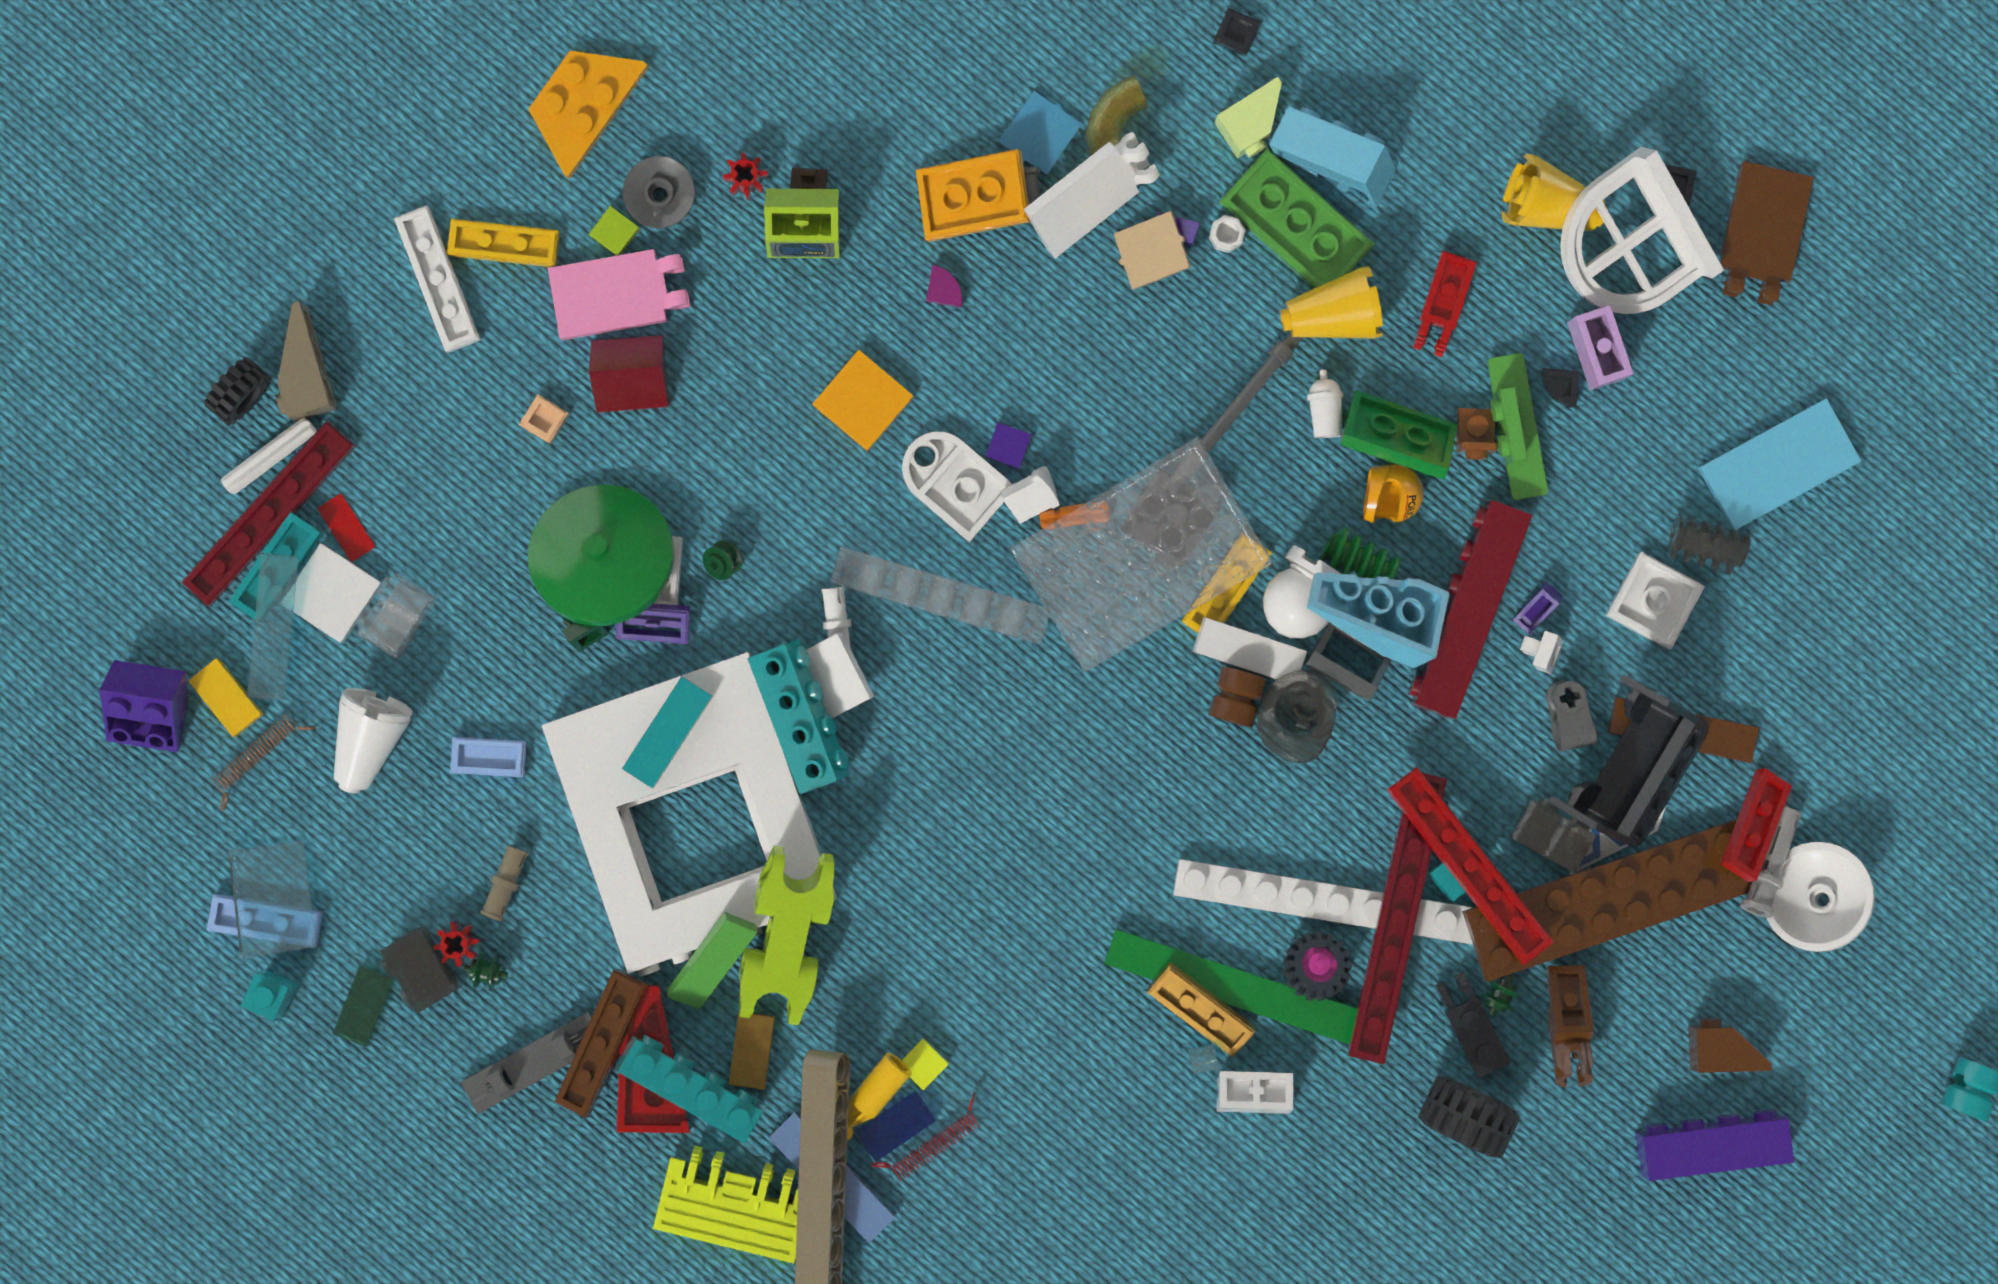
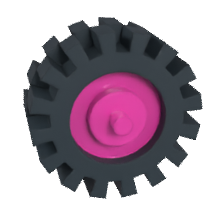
M1315 932L1312 935L1308 933L1296 940L1287 950V955L1283 959L1282 964L1285 965V969L1282 971L1283 977L1288 978L1286 984L1289 989L1293 987L1296 990L1294 994L1297 996L1304 995L1308 1001H1313L1314 999L1324 1001L1326 998L1336 995L1345 986V983L1349 981L1351 976L1349 971L1352 969V962H1349L1348 958L1351 955L1349 950L1344 951L1342 948L1344 943L1341 940L1338 942L1333 940L1334 935L1328 933L1324 936L1322 932Z

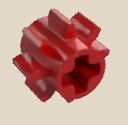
M742 152L741 160L733 162L728 159L727 162L731 168V173L724 174L723 179L725 182H734L730 189V193L733 196L741 191L745 194L747 200H750L751 192H754L756 189L761 193L764 192L760 182L761 179L768 178L769 174L765 170L758 171L762 162L760 157L755 158L752 162ZM751 170L753 180L749 182L744 179L741 182L738 174L741 171L748 173Z
M453 921L450 925L451 932L444 929L437 931L442 939L440 944L433 946V949H441L444 954L441 960L442 963L455 959L457 967H461L464 965L463 956L466 955L472 959L478 956L472 949L474 944L481 942V938H473L470 933L473 929L472 924L464 929H459L458 922ZM461 936L463 939L460 944L464 950L453 951L454 942L450 939Z

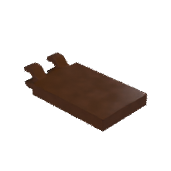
M1746 161L1740 164L1719 262L1723 269L1728 270L1723 286V295L1737 297L1738 294H1742L1745 277L1762 281L1757 303L1772 306L1773 302H1778L1781 289L1780 282L1788 284L1792 280L1814 177Z

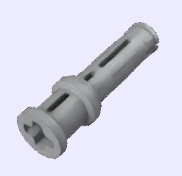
M1784 807L1757 881H1752L1746 900L1741 901L1740 907L1743 910L1761 917H1772L1774 911L1771 907L1777 889H1781L1783 886V878L1780 875L1797 825L1802 816L1799 811Z

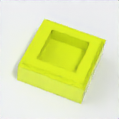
M924 1038L902 1059L912 1072L910 1078L922 1090L949 1065V1062Z

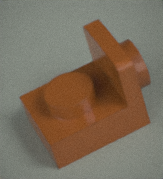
M1457 409L1456 453H1466V459L1470 460L1488 459V454L1496 452L1498 443H1494L1495 422L1491 409Z

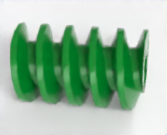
M1343 527L1337 533L1335 531L1332 533L1317 562L1319 559L1324 562L1327 558L1331 559L1330 567L1333 569L1338 568L1340 565L1344 566L1342 574L1355 572L1357 577L1362 578L1381 576L1393 579L1399 567L1400 557L1394 555L1386 561L1387 550L1385 548H1381L1373 554L1374 542L1369 541L1360 547L1362 536L1356 534L1348 540L1349 529Z

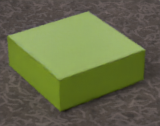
M609 206L591 230L589 236L618 256L624 252L640 231V228Z

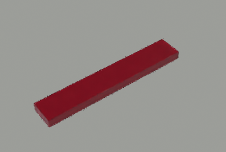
M326 421L181 583L207 606L212 607L268 545L289 513H297L353 451L356 445L330 422Z

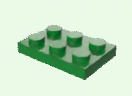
M1355 390L1340 445L1444 480L1449 470L1458 424Z

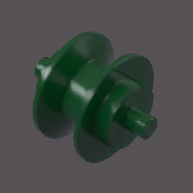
M727 540L717 541L713 547L708 548L704 552L702 558L706 571L718 580L729 579L733 573L741 569L743 564L741 552L733 543Z
M479 953L478 958L473 959L471 966H464V972L469 973V980L473 981V989H476L482 982L487 983L489 991L492 992L495 985L500 984L501 978H508V972L503 971V964L499 963L498 955L495 956L492 962L485 961L483 953Z
M1507 975L1505 980L1497 978L1496 982L1488 981L1493 988L1490 994H1481V996L1487 998L1485 1004L1491 1006L1489 1014L1496 1016L1498 1010L1503 1013L1507 1009L1515 1011L1510 1002L1513 997H1521L1522 995L1516 993L1517 987L1511 984L1514 977Z

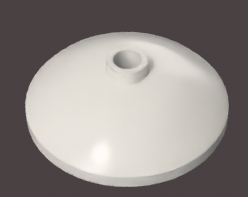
M1811 842L1801 844L1789 850L1780 875L1783 878V886L1781 889H1777L1771 907L1774 911L1772 917L1766 918L1770 926L1783 940L1807 951H1831L1847 945L1865 929L1873 912L1875 893L1868 870L1851 852L1831 843ZM1821 895H1828L1829 903L1824 907H1820L1818 905V898Z

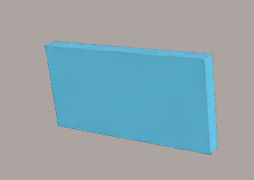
M1826 398L1700 466L1698 470L1731 530L1735 531L1860 463L1861 459Z

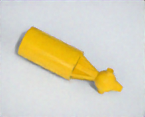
M886 1053L850 1096L847 1141L853 1135V1127L871 1118L874 1119L911 1076L910 1068L894 1054Z

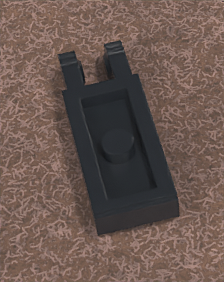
M1461 972L1455 975L1459 990L1462 991L1466 999L1465 1002L1455 1006L1447 986L1442 982L1435 985V989L1446 1010L1444 1014L1476 1078L1479 1079L1511 1062L1479 998L1475 996L1467 978Z

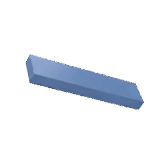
M795 1111L768 1138L799 1170L801 1116ZM846 1165L844 1218L870 1243L896 1216Z

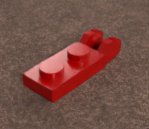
M1442 250L1419 317L1421 323L1412 348L1421 350L1422 346L1425 345L1427 332L1431 324L1442 328L1434 346V355L1443 356L1451 331H1454L1477 261Z

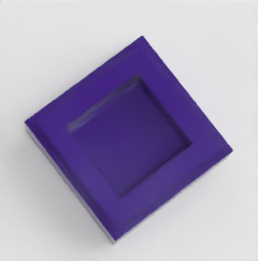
M997 422L986 458L1020 469L1031 434Z

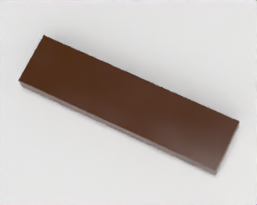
M1614 698L1607 732L1609 734L1623 736L1631 722L1624 714L1625 708L1623 704L1625 699ZM1697 715L1709 724L1708 734L1698 753L1752 763L1759 727Z
M613 969L554 1102L584 1118L590 1117L649 984L619 969Z

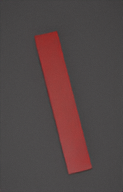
M1418 767L1387 789L1390 796L1523 966L1554 943Z

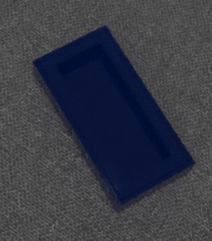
M915 1090L858 1128L856 1133L875 1162H877L936 1122V1118L918 1091Z

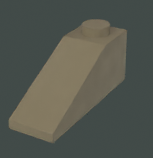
M299 301L292 303L277 382L280 393L276 394V401L281 414H286L287 418L296 422L304 417L311 418L338 410L308 307Z

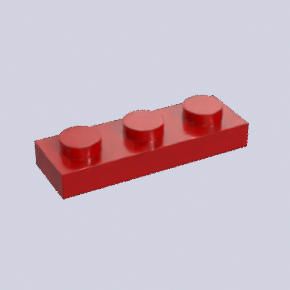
M1766 768L1757 769L1754 773L1720 863L1747 882L1757 881L1792 788V785Z

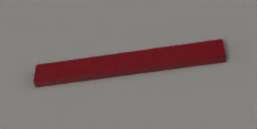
M1422 773L1443 799L1448 779ZM1401 811L1347 1053V1056L1379 1064H1385L1432 848L1403 811Z

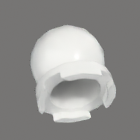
M1295 545L1291 547L1285 556L1291 563V568L1278 572L1268 582L1262 600L1266 619L1277 633L1289 638H1306L1317 634L1329 623L1306 608L1314 574L1317 572L1340 573L1320 559L1316 563L1305 555V550Z

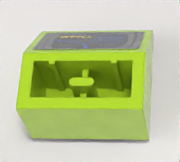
M766 188L764 216L767 258H839V189Z

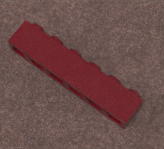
M1494 500L1486 502L1484 507L1478 506L1471 526L1476 527L1472 540H1465L1460 551L1459 559L1463 561L1459 574L1453 573L1446 589L1451 596L1445 611L1437 656L1425 663L1421 676L1415 674L1408 690V695L1413 696L1410 702L1411 705L1448 719L1457 718L1531 521V514Z

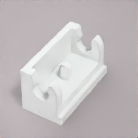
M1219 1072L1217 1079V1112L1289 1114L1293 1111V1073Z

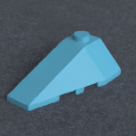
M1317 572L1313 576L1306 608L1382 656L1415 668L1437 656L1449 592L1420 579L1393 580L1389 579V577L1381 576L1362 578L1350 574Z

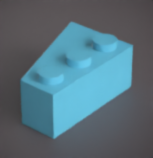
M1288 106L1269 144L1274 154L1283 161L1315 177L1320 174L1339 182L1337 188L1345 192L1348 191L1349 187H1352L1367 194L1369 198L1367 203L1378 207L1396 171L1384 145L1385 142L1373 134L1365 133L1364 137L1352 132L1353 129L1341 121L1333 120L1332 124L1320 119L1321 116L1309 108L1301 107L1299 111Z

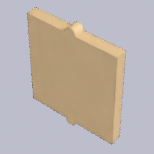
M1172 211L1114 233L1121 255L1119 263L1125 267L1132 290L1191 268L1183 244L1185 237L1180 235Z

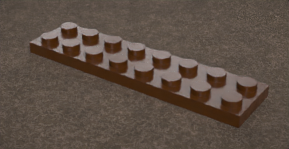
M1728 821L1517 892L1516 894L1554 941L1552 945L1524 966L1477 906L1462 911L1485 981H1492L1747 894L1752 881H1745L1720 864L1736 821Z

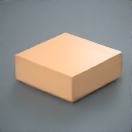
M537 394L519 425L552 444L570 414Z

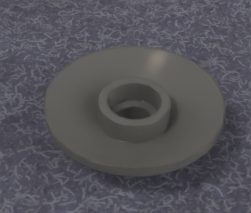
M654 156L638 162L628 172L623 184V200L628 212L636 221L650 228L662 229L676 225L688 215L695 199V186L691 175L682 164L668 157ZM659 189L667 191V196L662 201L654 199V193Z

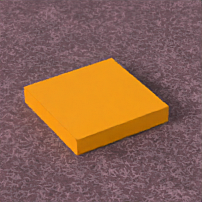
M858 350L812 405L868 452L914 396Z

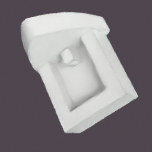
M1046 466L1034 470L1032 475L1001 491L1003 501L1020 524L1041 512L1059 506L1056 488Z

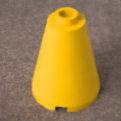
M1526 154L1523 157L1528 161L1524 165L1517 163L1508 180L1503 196V201L1509 203L1508 213L1501 211L1504 223L1513 226L1562 229L1569 209L1586 186L1540 157ZM1596 208L1588 218L1584 231L1591 232L1597 226L1600 227L1604 223Z
M1360 267L1286 301V309L1280 310L1283 330H1290L1292 337L1360 339L1382 337L1383 333L1377 328L1383 326L1377 287H1369L1367 277L1373 276L1370 267Z

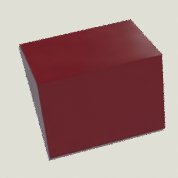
M663 335L591 341L589 376L597 413L669 407Z

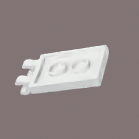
M1133 132L1126 134L1116 146L1108 142L1024 209L1047 251L1054 258H1057L1138 194L1139 191L1136 187L1138 184L1152 183L1160 176L1154 164L1149 166L1150 164L1146 158L1149 155V151L1146 145L1142 142L1136 148H1133L1139 143Z

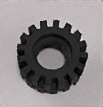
M244 357L242 360H238L235 366H230L227 373L219 377L218 383L213 384L211 387L213 390L206 395L207 399L204 400V406L227 426L233 425L237 420H241L246 412L249 413L252 410V406L261 400L260 397L266 393V388L270 386L272 378L249 357Z

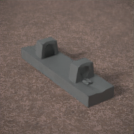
M591 1011L460 1082L477 1114L572 1063L593 1016ZM503 1069L508 1075L512 1085H508L503 1079Z

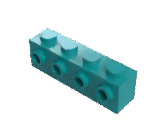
M799 639L747 658L799 795L850 775L848 756L839 746L835 735V722L829 714H826L821 701L823 699L822 688L812 677L809 669V654L801 646Z
M644 1035L642 1040L635 1036L631 1037L614 1066L617 1072L745 1144L763 1113L756 1106L757 1098L742 1089H739L737 1094L724 1088L727 1081L710 1071L705 1076L694 1071L693 1067L696 1063L676 1053L674 1058L661 1052L664 1045L647 1035Z

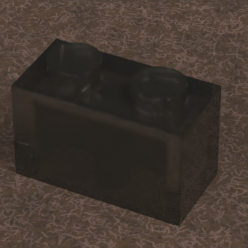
M425 926L413 930L380 950L384 957L381 959L384 970L389 977H396L402 987L399 993L403 1002L410 1010L414 1008L417 1014L462 988L447 962H441L443 955L440 950L433 949V946L436 944Z

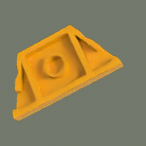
M569 51L529 107L533 119L565 177L571 179L649 69L647 63L639 60Z

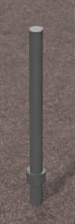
M1289 332L1282 342L1277 341L1268 352V359L1164 483L1171 492L1176 493L1276 370L1288 363L1294 355L1292 351L1304 337H1292L1291 332Z

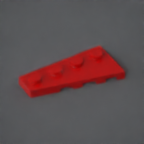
M658 985L648 986L619 1050V1058L632 1036L642 1040L644 1035L663 1044L664 1047L661 1052L674 1058ZM618 1072L617 1132L690 1133L684 1109Z

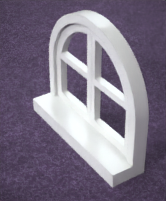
M1640 147L1591 182L1575 199L1563 224L1560 243L1561 259L1570 283L1585 300L1600 308L1610 305L1612 312L1635 314L1651 310L1671 299L1701 276L1714 278L1724 271L1657 150ZM1634 178L1654 216L1623 237L1602 200ZM1596 208L1616 243L1585 265L1582 255V237L1588 218ZM1662 228L1683 265L1651 286L1631 249ZM1624 256L1643 291L1633 294L1612 293L1598 285L1592 277Z

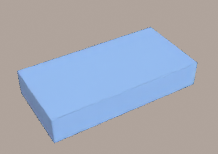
M452 737L450 773L525 777L527 741Z

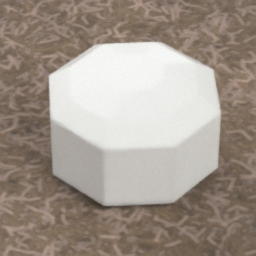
M1224 215L1213 222L1209 239L1216 250L1230 253L1242 245L1245 229L1238 218Z

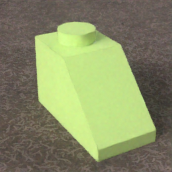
M1279 77L1217 115L1215 125L1237 159L1245 154L1251 158L1267 147L1265 141L1268 140L1271 134L1282 84Z

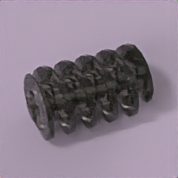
M1678 513L1673 522L1668 541L1670 558L1674 559L1681 550L1683 551L1685 563H1688L1693 555H1697L1698 567H1702L1707 559H1711L1712 571H1716L1721 563H1725V574L1730 575L1735 567H1741L1744 564L1750 549L1751 535L1750 533H1743L1739 537V532L1736 529H1729L1725 533L1723 525H1715L1711 529V524L1706 520L1701 521L1697 526V520L1692 516L1687 517L1683 522L1682 514Z

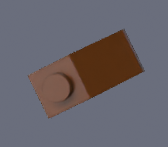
M1703 1018L1699 1019V1025H1688L1691 1070L1697 1073L1772 1071V1063L1733 1027L1722 1024V1019Z

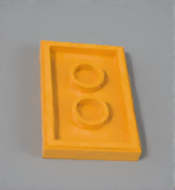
M1019 149L916 169L925 240L928 242L1031 222L1024 211L1029 203L1022 153Z

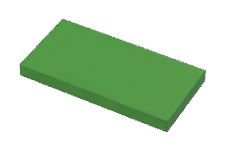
M1268 148L1219 202L1224 209L1233 217L1238 218L1243 226L1313 288H1317L1349 273L1375 244Z

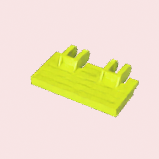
M694 1146L686 1176L683 1175L686 1160L670 1157L653 1229L795 1263L798 1188L794 1202L788 1201L795 1170L787 1168V1172L784 1173L782 1180L783 1187L780 1199L766 1196L769 1182H771L774 1173L772 1164L765 1163L758 1193H753L756 1177L726 1171L723 1185L718 1184L725 1156L724 1152L717 1151L716 1155L713 1156L709 1181L696 1179L698 1167L703 1157V1147Z

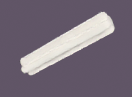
M305 417L299 419L223 476L221 479L223 486L229 493H238L314 436L317 432L314 425Z

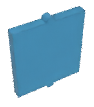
M1033 91L998 143L1007 150H1021L1023 163L1026 162L1032 167H1039L1040 172L1048 176L1081 128L1082 123L1063 111L1061 104L1057 103L1054 105Z

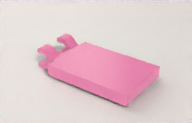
M651 249L548 268L559 338L563 341L668 322L666 311L691 307L689 294L686 292V289L667 293L664 275L685 272L683 259L680 257V254L657 259L656 251Z

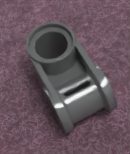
M1557 681L1552 683L1546 692V701L1551 718L1552 735L1558 751L1564 752L1596 744V729L1590 715L1584 688L1574 681ZM1565 691L1572 693V698L1568 699L1567 703L1560 701V696H1563Z

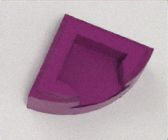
M932 265L926 302L962 308V294L956 279L945 269Z

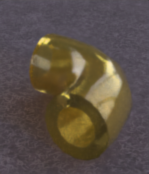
M1135 75L1123 79L1103 92L1090 111L1085 134L1089 157L1108 142L1113 146L1120 143L1123 126L1128 118L1139 111L1147 109L1144 94Z

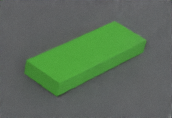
M724 912L668 987V998L700 1009L757 934L756 924Z

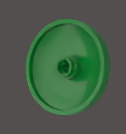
M604 484L574 490L554 502L538 520L528 547L529 572L542 599L562 617L589 626L619 624L638 616L648 609L667 586L672 574L675 557L670 529L658 508L646 497L631 489Z

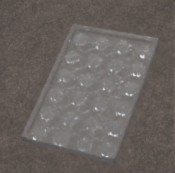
M1198 436L1010 548L1084 672L1273 563Z

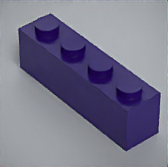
M1767 1109L1753 1112L1754 1117L1740 1119L1739 1114H1726L1718 1116V1122L1704 1123L1703 1119H1687L1681 1121V1127L1668 1128L1666 1123L1646 1125V1131L1635 1132L1641 1176L1648 1181L1795 1163L1789 1119L1776 1114V1110Z

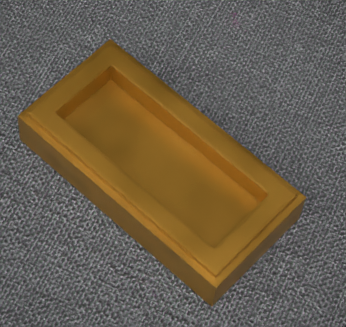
M738 1012L728 1085L765 1090L775 1016L753 1013L750 1018L740 1017Z

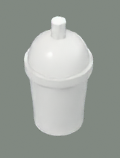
M1320 370V380L1315 381L1311 385L1307 395V401L1310 403L1314 438H1332L1343 435V392H1341L1337 382L1327 379V370Z

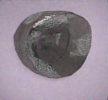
M1298 670L1281 676L1270 685L1263 695L1257 711V731L1263 744L1269 751L1287 762L1307 763L1313 761L1321 754L1332 735L1336 718V692L1332 684L1316 670Z

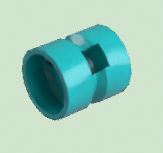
M1959 1057L1952 1073L1953 1078L1956 1080L1955 1084L1947 1086L1940 1104L1987 1123L1994 1106L1990 1098L1992 1095L1998 1094V1071Z

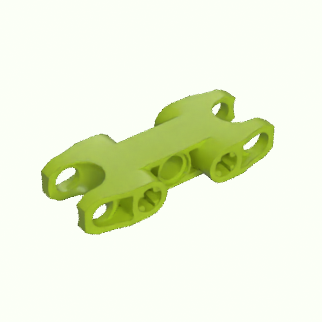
M774 845L759 875L754 901V914L769 916L762 950L746 947L743 951L739 969V1016L750 1018L753 1015L755 1004L761 996L767 993H779L788 999V1024L799 1025L805 1009L812 999L818 972V958L803 956L810 922L827 925L830 920L834 902L833 854L822 853L818 866L810 877L793 879L784 873V847Z

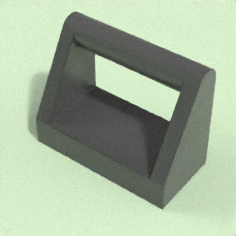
M1329 622L1304 665L1363 700L1369 701L1377 690L1392 659L1382 656ZM1333 631L1382 659L1369 682L1321 655Z

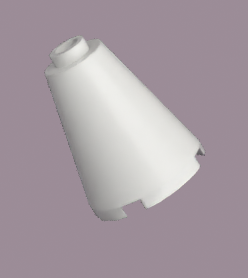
M347 688L344 690L339 701L333 777L339 783L338 787L350 793H359L360 790H366L370 787L411 721L412 709L406 704L388 696L387 702L375 698L377 692L359 688Z

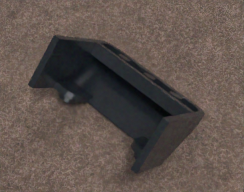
M1623 674L1620 681L1634 689L1628 693L1623 704L1625 717L1631 720L1629 726L1595 783L1585 781L1574 786L1569 793L1568 803L1554 796H1551L1549 803L1592 829L1631 847H1637L1650 834L1708 734L1709 724L1704 719Z

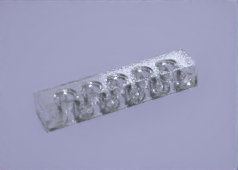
M844 547L840 548L830 581L834 585L1039 646L1041 645L1051 609Z

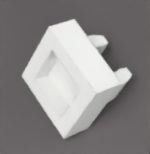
M1545 631L1541 641L1525 636L1520 650L1527 655L1535 657L1532 665L1537 670L1552 674L1564 641L1559 635Z

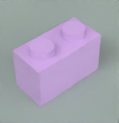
M1610 305L1575 316L1567 322L1590 391L1624 380L1633 375Z

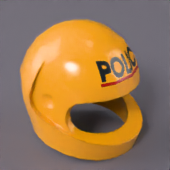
M1393 463L1370 467L1365 492L1363 520L1375 523L1377 519L1386 518L1393 522H1402L1415 515L1421 507L1424 497V487L1418 474L1410 468Z

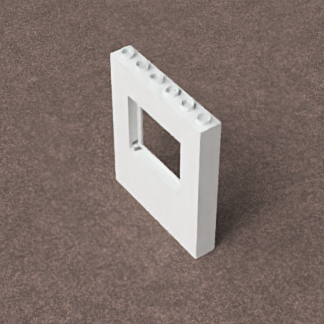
M749 652L682 675V677L711 694L713 698L654 789L624 771L622 767L681 676L541 725L628 974L638 971L639 977L653 973L660 970L658 963L671 958L674 965L689 960L693 955V950L700 946L724 912L756 924L757 934L755 936L763 933L761 926L767 925L769 916L754 914L756 889L759 875L764 866L662 902L634 824L630 807L735 770L766 861L775 845L784 847V873L790 878L805 879L810 877L818 866L819 858L822 854L801 794L799 795L747 658L752 657ZM833 888L834 900H836V899H837V896H836L835 891H834V888Z

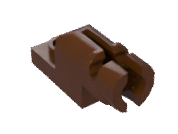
M1585 965L1548 966L1546 971L1550 998L1548 1019L1555 1083L1560 1087L1567 1086V1078L1572 1074L1571 1053L1572 1059H1579L1576 1067L1578 1087L1587 1086L1593 1081V1058L1590 1041L1594 1029Z

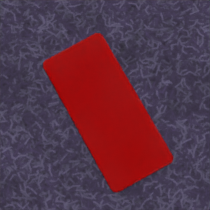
M338 494L318 507L319 513L350 561H355L375 547L342 494Z

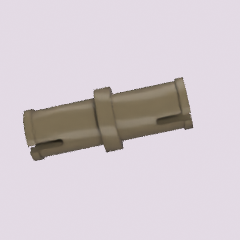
M508 845L506 846L496 876L492 875L490 882L493 884L480 914L503 921V916L513 891L517 892L519 888L517 880L529 853Z

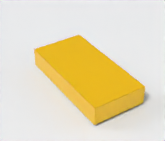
M220 658L214 659L188 680L232 737H237L264 715Z

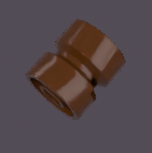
M1222 666L1216 685L1221 690V693L1213 696L1208 715L1253 728L1258 708L1253 703L1255 700L1261 699L1267 679Z

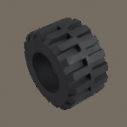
M1437 1076L1418 1115V1118L1427 1127L1493 1158L1503 1157L1521 1118L1513 1108L1445 1076Z

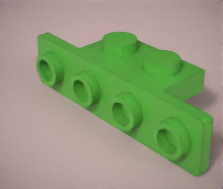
M1518 353L1490 358L1487 361L1494 399L1491 400V413L1494 422L1498 421L1500 436H1497L1498 451L1500 457H1504L1511 498L1512 500H1521L1544 496L1548 493L1524 355Z

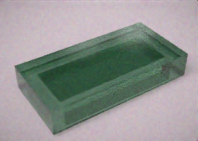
M363 965L359 966L333 1035L368 1047L395 978Z

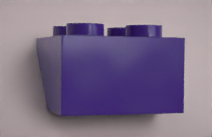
M114 660L99 689L106 741L178 752L181 745L189 698L186 671Z

